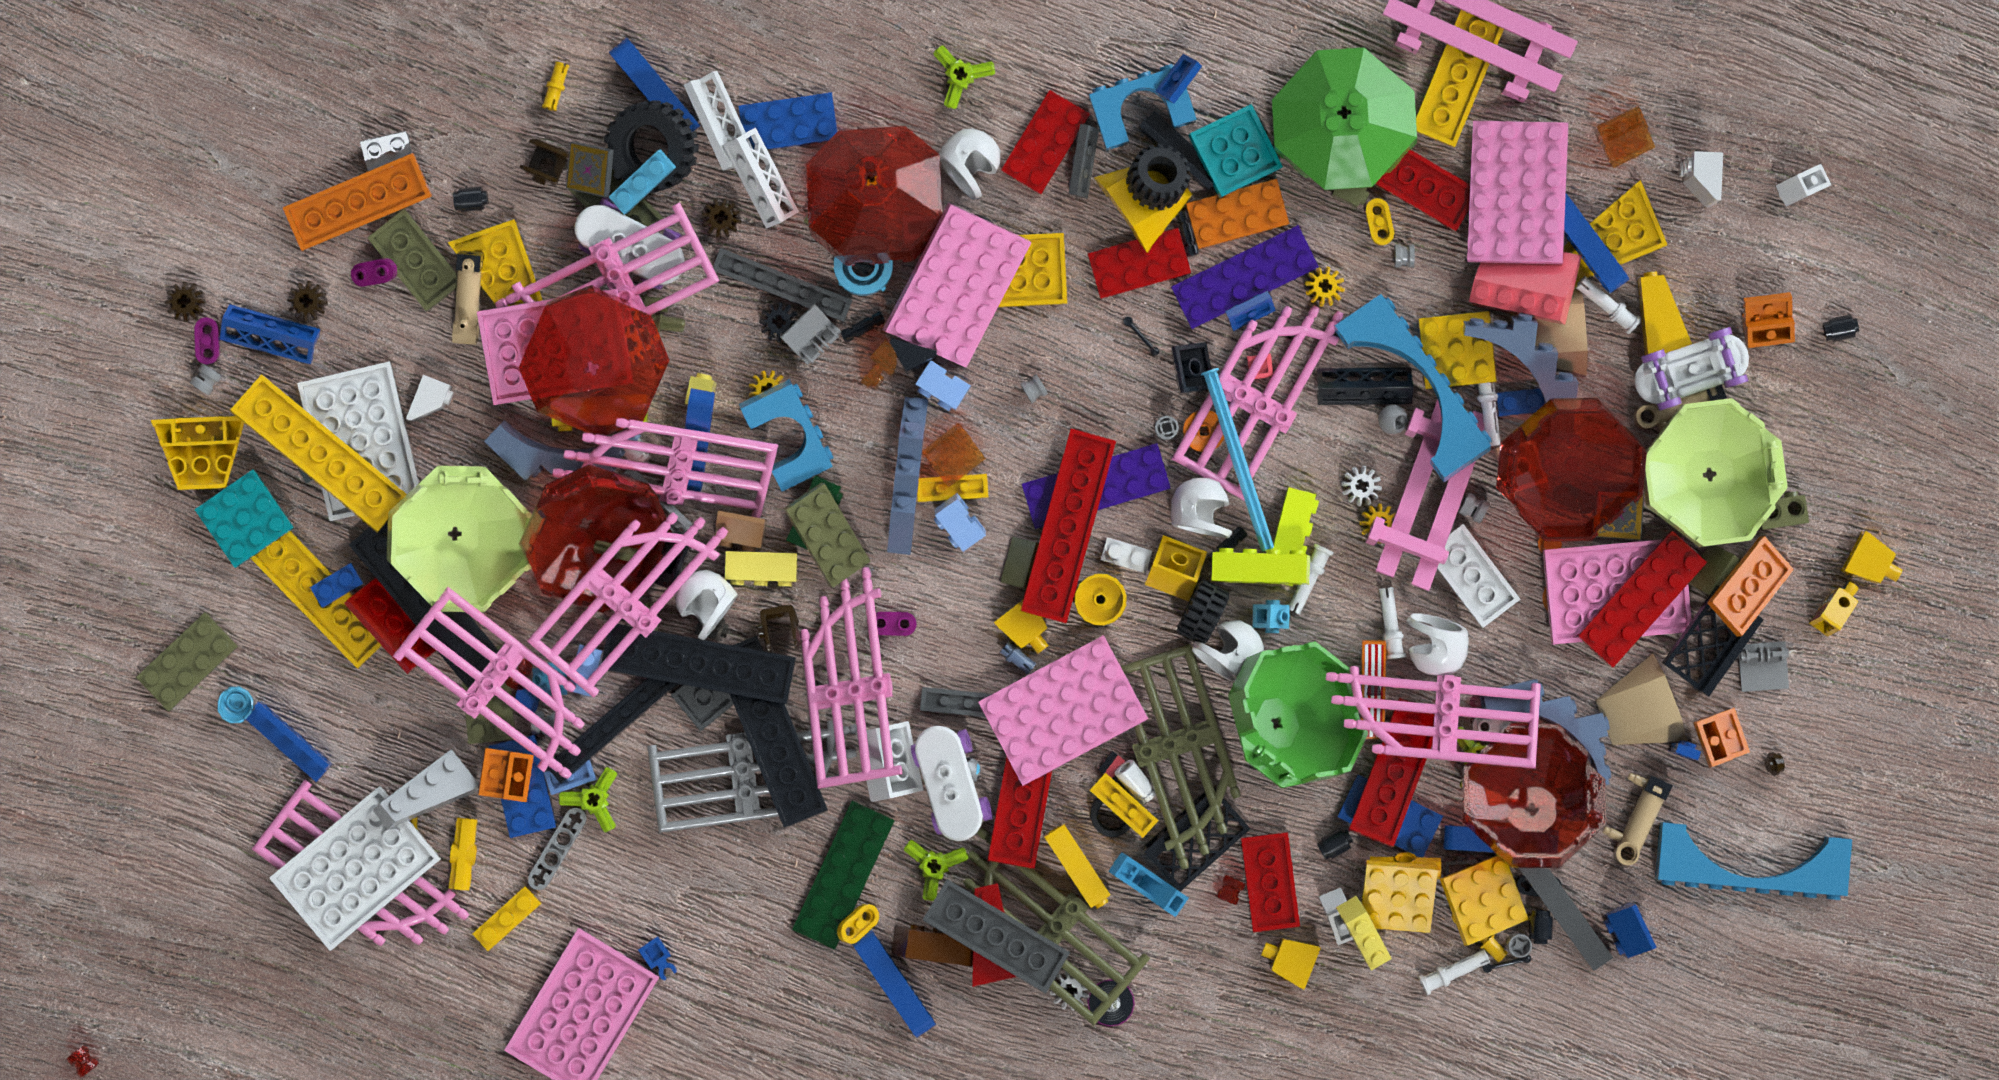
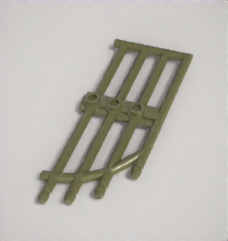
M1191 644L1121 666L1125 676L1140 670L1161 736L1147 740L1143 724L1141 723L1134 727L1138 743L1132 745L1139 768L1147 767L1170 836V840L1164 842L1166 850L1174 848L1182 870L1189 868L1182 843L1195 836L1196 842L1199 844L1198 848L1202 856L1209 854V847L1206 844L1203 829L1212 817H1214L1215 823H1217L1220 835L1227 833V826L1224 823V817L1220 808L1227 786L1230 787L1233 799L1241 797ZM1183 655L1185 656L1206 721L1195 725L1192 724L1171 659ZM1159 663L1163 665L1184 727L1171 733L1148 668ZM1211 744L1215 745L1223 769L1216 791L1214 790L1201 751L1202 747ZM1192 751L1210 805L1200 818L1198 817L1178 755ZM1166 759L1170 761L1191 827L1181 834L1178 833L1155 764Z
M981 828L977 834L980 838L986 840V843L991 845L992 835L987 830ZM971 850L968 858L985 872L984 886L992 885L995 880L1045 922L1037 933L1057 945L1064 938L1117 983L1110 993L1107 994L1068 960L1065 961L1062 969L1102 1001L1093 1013L1056 981H1053L1050 986V990L1094 1026L1146 965L1150 957L1145 953H1142L1139 958L1085 913L1089 906L1072 892L1065 897L1035 870L1015 866L1060 904L1056 911L1050 915L996 870L999 863L991 861L988 863L985 859L980 858L979 854ZM966 878L963 882L967 889L972 890L973 894L975 893V888L980 887L969 878ZM1003 906L1005 914L1024 924ZM1078 920L1132 964L1124 976L1070 932Z

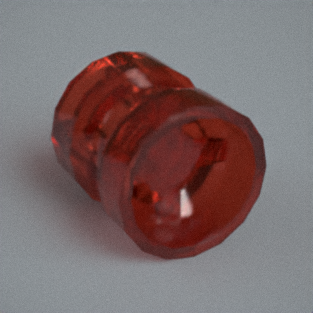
M523 658L515 669L527 677L531 674L533 665ZM510 676L504 682L508 687L515 690L526 689Z
M1224 874L1222 879L1223 885L1221 889H1218L1215 896L1237 906L1239 901L1238 895L1244 890L1246 884Z
M86 1045L80 1047L66 1059L70 1065L75 1066L77 1069L76 1073L80 1078L100 1064L95 1057H91L89 1054L90 1050Z

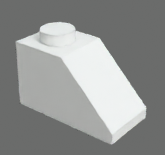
M1820 164L1776 185L1779 197L1787 207L1831 186V183Z
M423 375L406 419L414 422L444 409L445 404L449 405L454 394L451 391L452 386Z
M1338 888L1319 896L1337 944L1341 945L1353 940L1336 909L1337 906L1347 901L1342 889Z

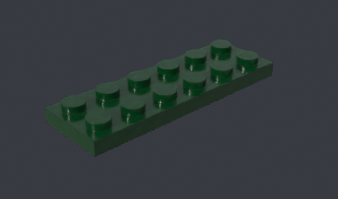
M853 800L851 801L792 930L832 949H836L840 940L837 935V928L853 912L895 822L894 819Z

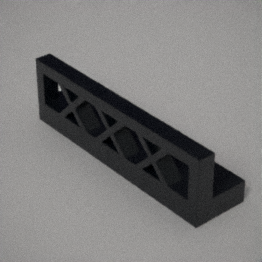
M1153 111L1139 125L1138 129L1156 146L1158 144L1163 145V148L1166 149L1169 146L1173 148V152H1180V158H1185L1187 161L1185 166L1190 167L1188 175L1208 192L1214 184L1211 182L1194 146L1157 112Z
M1411 367L1317 368V405L1412 404L1413 378ZM1349 376H1356L1359 380L1349 381L1347 378ZM1372 376H1380L1383 379L1381 381H1373L1370 378ZM1407 376V381H1397L1394 377ZM1323 377H1333L1336 380L1333 382H1323Z

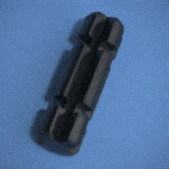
M1187 210L1180 211L1176 215L1177 223H1180L1179 230L1183 244L1186 245V255L1192 257L1199 254L1197 244H1195L1196 239L1192 224L1189 223V213Z
M876 312L871 318L867 317L852 325V328L849 329L848 327L842 330L841 336L846 343L850 342L855 336L859 337L874 329V326L877 325L878 327L884 324L885 319L881 312Z
M1237 527L1233 531V535L1226 538L1216 547V551L1213 550L1208 555L1210 562L1212 563L1213 552H1219V548L1234 549L1239 544L1238 542L1248 535L1242 527Z

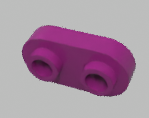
M388 258L361 262L353 266L351 270L352 281L360 287L392 281L397 275L396 264ZM380 268H383V269H384V271H385V274H384V275L381 274ZM360 271L364 275L363 279L359 276Z
M204 317L199 319L194 327L195 356L200 363L212 365L220 358V330L218 323L214 319ZM205 326H211V332L209 334H205ZM207 349L212 350V356L209 358L205 356Z
M908 612L876 613L877 621L884 619L886 622L883 628L877 626L878 635L908 636L916 629V619ZM904 619L909 621V627L906 629L900 626V622Z

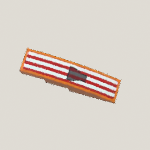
M1362 640L1361 675L1386 677V641ZM1360 684L1363 698L1385 700L1386 687ZM1368 708L1375 721L1385 722V709ZM1367 730L1368 735L1366 739H1379L1371 730Z

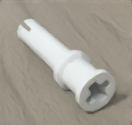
M1586 276L1581 281L1587 288L1580 282L1577 283L1575 288L1609 314L1610 320L1620 324L1627 334H1630L1641 321L1640 316H1635L1628 311L1624 303L1615 302L1587 279Z
M1494 382L1478 384L1479 396L1477 401L1481 403L1484 430L1492 440L1490 443L1491 447L1499 446L1501 441L1496 411L1498 394L1495 393Z
M1314 544L1313 547L1315 549L1310 558L1309 585H1298L1289 603V610L1291 611L1294 610L1296 603H1298L1294 612L1301 615V611L1319 574H1324V566L1329 556H1332L1334 553L1318 544Z
M1394 587L1387 588L1388 598L1385 588L1378 589L1385 628L1382 640L1386 641V660L1405 658L1406 654L1403 653L1402 638L1404 636L1401 631L1399 632Z
M1482 949L1445 968L1439 966L1436 968V971L1426 976L1420 975L1418 978L1428 996L1431 994V991L1443 985L1445 987L1449 986L1450 981L1489 964L1490 960L1486 951Z

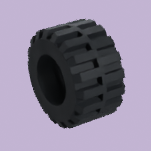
M1158 144L1156 148L1154 145L1148 146L1147 150L1144 148L1137 154L1128 170L1126 184H1129L1127 188L1129 193H1133L1132 198L1135 201L1137 199L1140 201L1139 205L1143 207L1148 205V209L1151 210L1157 207L1159 211L1164 210L1165 206L1168 209L1171 208L1174 203L1176 204L1180 200L1190 181V175H1188L1190 167L1185 166L1187 161L1185 158H1180V152L1177 151L1175 153L1172 151V147L1168 146L1166 149L1163 148V145ZM1148 171L1162 173L1169 183L1160 184L1150 178Z
M1203 579L1196 587L1179 621L1177 633L1193 641L1203 644L1207 643L1229 600V592Z

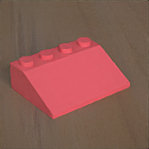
M1563 252V264L1480 262L1474 278L1469 302L1481 308L1515 315L1519 313L1533 315V318L1565 325L1582 256Z

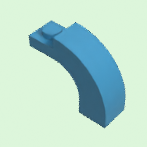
M1123 852L1120 853L1108 871L1174 917L1178 915L1189 897Z

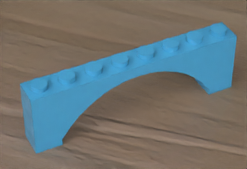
M1380 294L1337 323L1334 328L1335 332L1347 349L1353 346L1370 347L1391 352L1414 365L1429 381L1438 399L1442 419L1440 443L1436 455L1430 459V464L1441 480L1445 482L1491 450L1490 443L1492 440L1485 430L1481 432L1477 427L1478 420L1471 411L1467 413L1462 406L1464 401L1457 392L1453 393L1449 388L1451 384L1445 374L1438 373L1435 368L1437 364L1430 354L1426 356L1422 351L1423 345L1416 335L1412 337L1407 329L1410 327L1402 316L1399 318L1394 312L1396 308L1389 298L1385 299Z
M1659 823L1655 879L1661 880L1662 885L1675 886V881L1685 882V887L1699 888V883L1708 884L1709 889L1722 890L1723 885L1732 886V891L1746 892V887L1756 888L1755 893L1770 894V890H1779V895L1793 896L1794 892H1803V897L1817 898V894H1826V899L1841 900V896H1848L1852 839L1824 836V843L1819 849L1797 867L1775 876L1755 878L1730 873L1710 861L1690 838L1686 831L1687 825Z

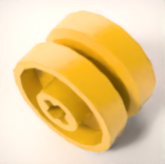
M1094 574L1079 584L1075 592L1074 605L1077 613L1084 621L1092 625L1105 626L1115 622L1123 614L1127 595L1123 585L1116 578L1108 574ZM1098 595H1103L1105 597V602L1103 604H1098L1096 602V597Z

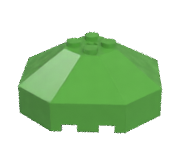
M1364 47L1317 50L1272 99L1275 152L1281 158L1288 161L1304 178H1311L1324 190L1373 187L1385 173H1390L1404 155L1417 144L1414 90ZM1343 106H1346V109L1351 111V114L1347 115V119H1342V116L1337 114V111H1341Z
M1316 641L1304 645L1282 647L1271 651L1265 650L1247 657L1228 694L1245 761L1280 788L1335 778L1350 772L1368 735L1367 730L1344 727L1345 719L1360 720L1359 711L1356 706L1331 703V697L1334 695L1353 697L1351 684L1327 681L1326 673L1350 674L1348 666ZM1278 719L1280 728L1274 729L1272 720Z

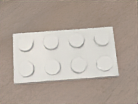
M1464 524L1449 534L1445 545V550L1449 551L1448 558L1444 565L1439 563L1437 569L1479 625L1484 628L1521 599Z

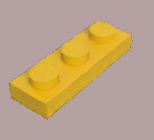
M987 474L919 478L918 502L946 501L956 493L962 499L989 498Z
M1104 773L1090 789L1096 797L1142 838L1159 821L1107 773Z
M525 886L472 934L489 951L542 903Z

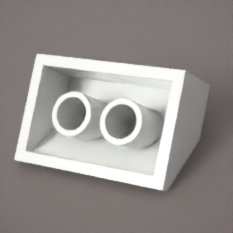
M1694 151L1684 159V162L1680 163L1679 175L1683 177V183L1705 207H1711L1721 201L1723 153Z
M909 721L889 725L894 766L901 765L902 774L867 780L871 802L924 791L919 768L915 765L911 753L913 739ZM880 727L866 730L871 770L884 768Z

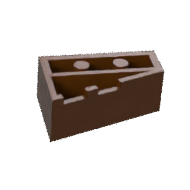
M911 924L910 927L895 925L891 949L892 954L909 959L973 966V950L933 927V931L924 929L925 926Z

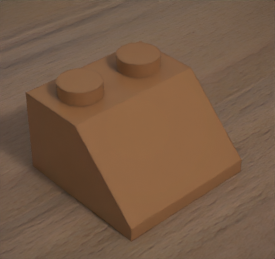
M718 511L715 535L719 529L724 527L728 530V533L724 539H721L720 546L732 548L734 543L742 545V550L756 552V548L762 549L767 521L765 519Z

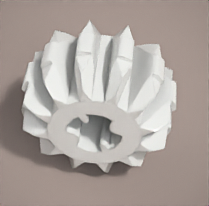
M1366 466L1361 467L1360 474L1357 468L1354 467L1352 468L1354 477L1349 473L1344 475L1350 482H1341V486L1349 487L1342 494H1352L1348 499L1349 503H1352L1357 498V506H1361L1362 498H1364L1365 503L1370 505L1369 495L1376 500L1378 495L1373 490H1382L1381 486H1374V483L1379 482L1381 479L1376 477L1372 480L1371 476L1375 473L1373 469L1366 475ZM1358 480L1362 483H1367L1368 487L1364 488L1366 492L1363 493L1362 490L1356 489L1355 485H1358Z
M1066 971L1065 979L1058 973L1057 978L1061 981L1058 984L1066 989L1067 984H1072L1073 988H1077V992H1073V997L1084 1005L1080 997L1089 999V995L1082 992L1087 989L1081 986L1077 980L1070 977V974ZM1052 990L1050 991L1051 995H1056ZM1058 996L1055 998L1054 1003L1057 1004L1062 999ZM1063 1001L1061 1008L1065 1009L1067 1003Z

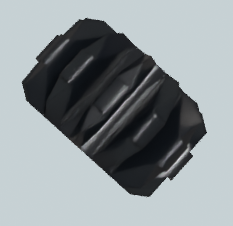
M778 302V310H775L774 306L770 304V314L767 311H762V315L768 319H761L759 323L768 325L761 329L763 334L771 330L767 337L768 340H772L776 334L777 343H781V335L797 321L791 319L795 318L798 314L795 311L788 315L791 306L787 305L783 311L782 302ZM779 316L782 317L783 321H786L785 326L782 325L783 328L780 329L777 328L776 324H773L774 319L777 321L776 317Z

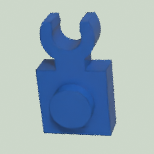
M659 936L638 949L651 969L658 966L659 976L662 980L665 981L667 979L664 974L665 968H671L674 974L677 972L676 966L667 962L666 959L671 954Z

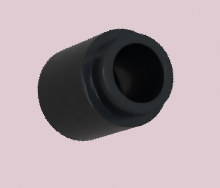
M482 186L461 188L453 192L455 210H461V212L484 210L485 205L489 204L487 190L483 191Z
M1851 314L1823 322L1826 341L1832 340L1836 342L1855 338L1856 332H1859L1857 318H1852Z
M1338 828L1322 837L1317 846L1325 860L1330 857L1334 859L1351 849L1350 843L1354 841L1347 829L1342 831L1341 828Z
M1532 910L1531 916H1529V939H1533V944H1548V940H1552L1553 917L1549 910Z

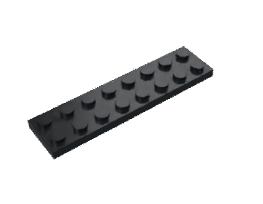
M388 521L378 533L369 527L353 540L349 546L417 626L432 606L388 562ZM442 612L494 653L499 651L466 612ZM436 619L427 627L426 630L480 672L490 662ZM438 652L466 687L469 688L475 679Z
M617 624L606 637L602 662L633 628L632 626ZM652 631L646 638L640 633L608 671L787 705L796 657Z
M757 636L733 645L763 651ZM729 694L784 829L827 812L828 808L820 789L817 787L816 779L785 704Z

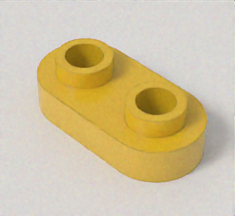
M1372 199L1365 207L1370 237L1375 244L1384 246L1389 244L1394 237L1390 209L1387 202L1383 199ZM1374 207H1379L1381 209L1380 215H1375L1372 210ZM1379 230H1384L1386 232L1385 238H1380L1377 233Z
M870 904L858 906L839 924L837 928L839 939L844 943L850 944L858 942L878 923L879 912L877 908ZM864 912L867 915L865 920L862 918ZM849 927L850 933L846 935V929Z

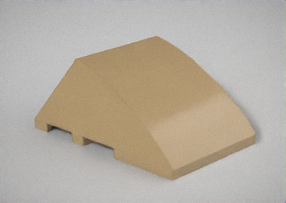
M1574 287L1565 325L1536 319L1538 326L1535 346H1539V343L1552 344L1558 351L1556 368L1587 376L1588 347L1584 300L1582 292ZM1510 314L1511 320H1512V316H1518V315Z
M1653 653L1595 700L1599 712L1603 713V716H1606L1609 721L1610 730L1607 733L1612 745L1687 741L1682 717L1666 676Z

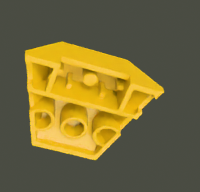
M1130 167L1094 177V180L1104 194L1110 198L1130 226L1134 236L1146 253H1148L1157 238L1162 235L1168 224L1176 217L1192 196V193L1186 188L1180 200L1176 204L1174 203L1171 208L1168 209L1165 206L1164 210L1158 211L1157 207L1151 210L1148 209V205H1144V207L1139 205L1140 201L1138 199L1135 201L1132 198L1133 193H1129L1127 189L1129 184H1126V178L1128 177L1127 173ZM1148 171L1150 178L1160 184L1169 183L1162 173Z
M236 416L151 420L178 490L227 487L244 422Z

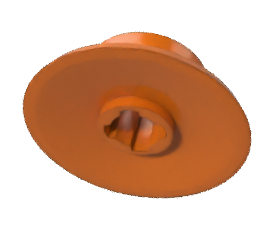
M1198 411L1192 413L1186 419L1183 427L1184 436ZM1209 411L1201 427L1208 428V435L1201 436L1200 430H1198L1190 444L1192 449L1203 452L1219 423L1215 412ZM1224 435L1221 437V439H1220L1219 443L1217 444L1216 448H1218V447L1221 445V443L1223 442V440H1224Z

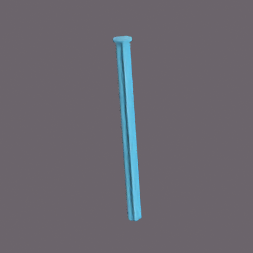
M1215 368L1201 373V376L1204 375L1261 551L1265 552L1266 549H1273L1274 545L1217 373L1219 368Z

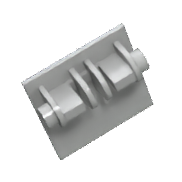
M406 131L360 141L368 171L412 153L410 138Z
M813 304L781 338L808 365L811 362L814 363L820 356L819 351L824 353L822 350L824 346L829 348L827 343L832 344L839 338L838 335L841 331Z
M1785 641L1746 644L1739 654L1742 692L1789 689L1787 668L1789 651L1786 648Z

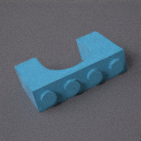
M1173 64L1160 67V72L1151 74L1150 71L1138 74V79L1129 81L1128 78L1116 81L1115 86L1106 89L1104 85L1092 89L1093 93L1089 94V100L1106 151L1129 143L1121 117V106L1124 100L1129 95L1138 91H1149L1158 95L1155 91L1173 68ZM1187 88L1175 104L1159 96L1166 106L1174 129L1196 122L1197 119Z
M790 379L739 404L750 429H754L777 417L792 418L803 427L804 439L801 447L791 456L773 465L772 473L782 492L833 467L830 460L834 458L828 445L823 447L820 441L824 437L819 426L813 427L810 418L814 416L808 404L803 406L799 399L803 394L798 384L792 385Z

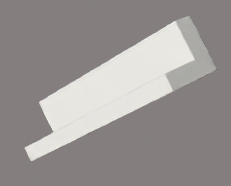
M713 71L701 79L686 83L684 87L722 170L725 171L735 167L723 144L746 132L718 71ZM713 79L716 86L714 94L709 92L706 86V82ZM718 101L723 102L726 107L724 115L720 114L717 110ZM728 122L733 124L736 129L734 136L728 134ZM746 138L749 147L753 149L749 139Z
M756 128L723 144L766 229L785 221L799 212ZM750 136L755 143L754 150L749 147L746 138ZM759 159L764 161L766 165L765 171L758 165ZM770 180L775 182L777 186L776 192L771 190L769 186ZM781 201L785 202L789 209V212L786 214L783 213L780 207Z

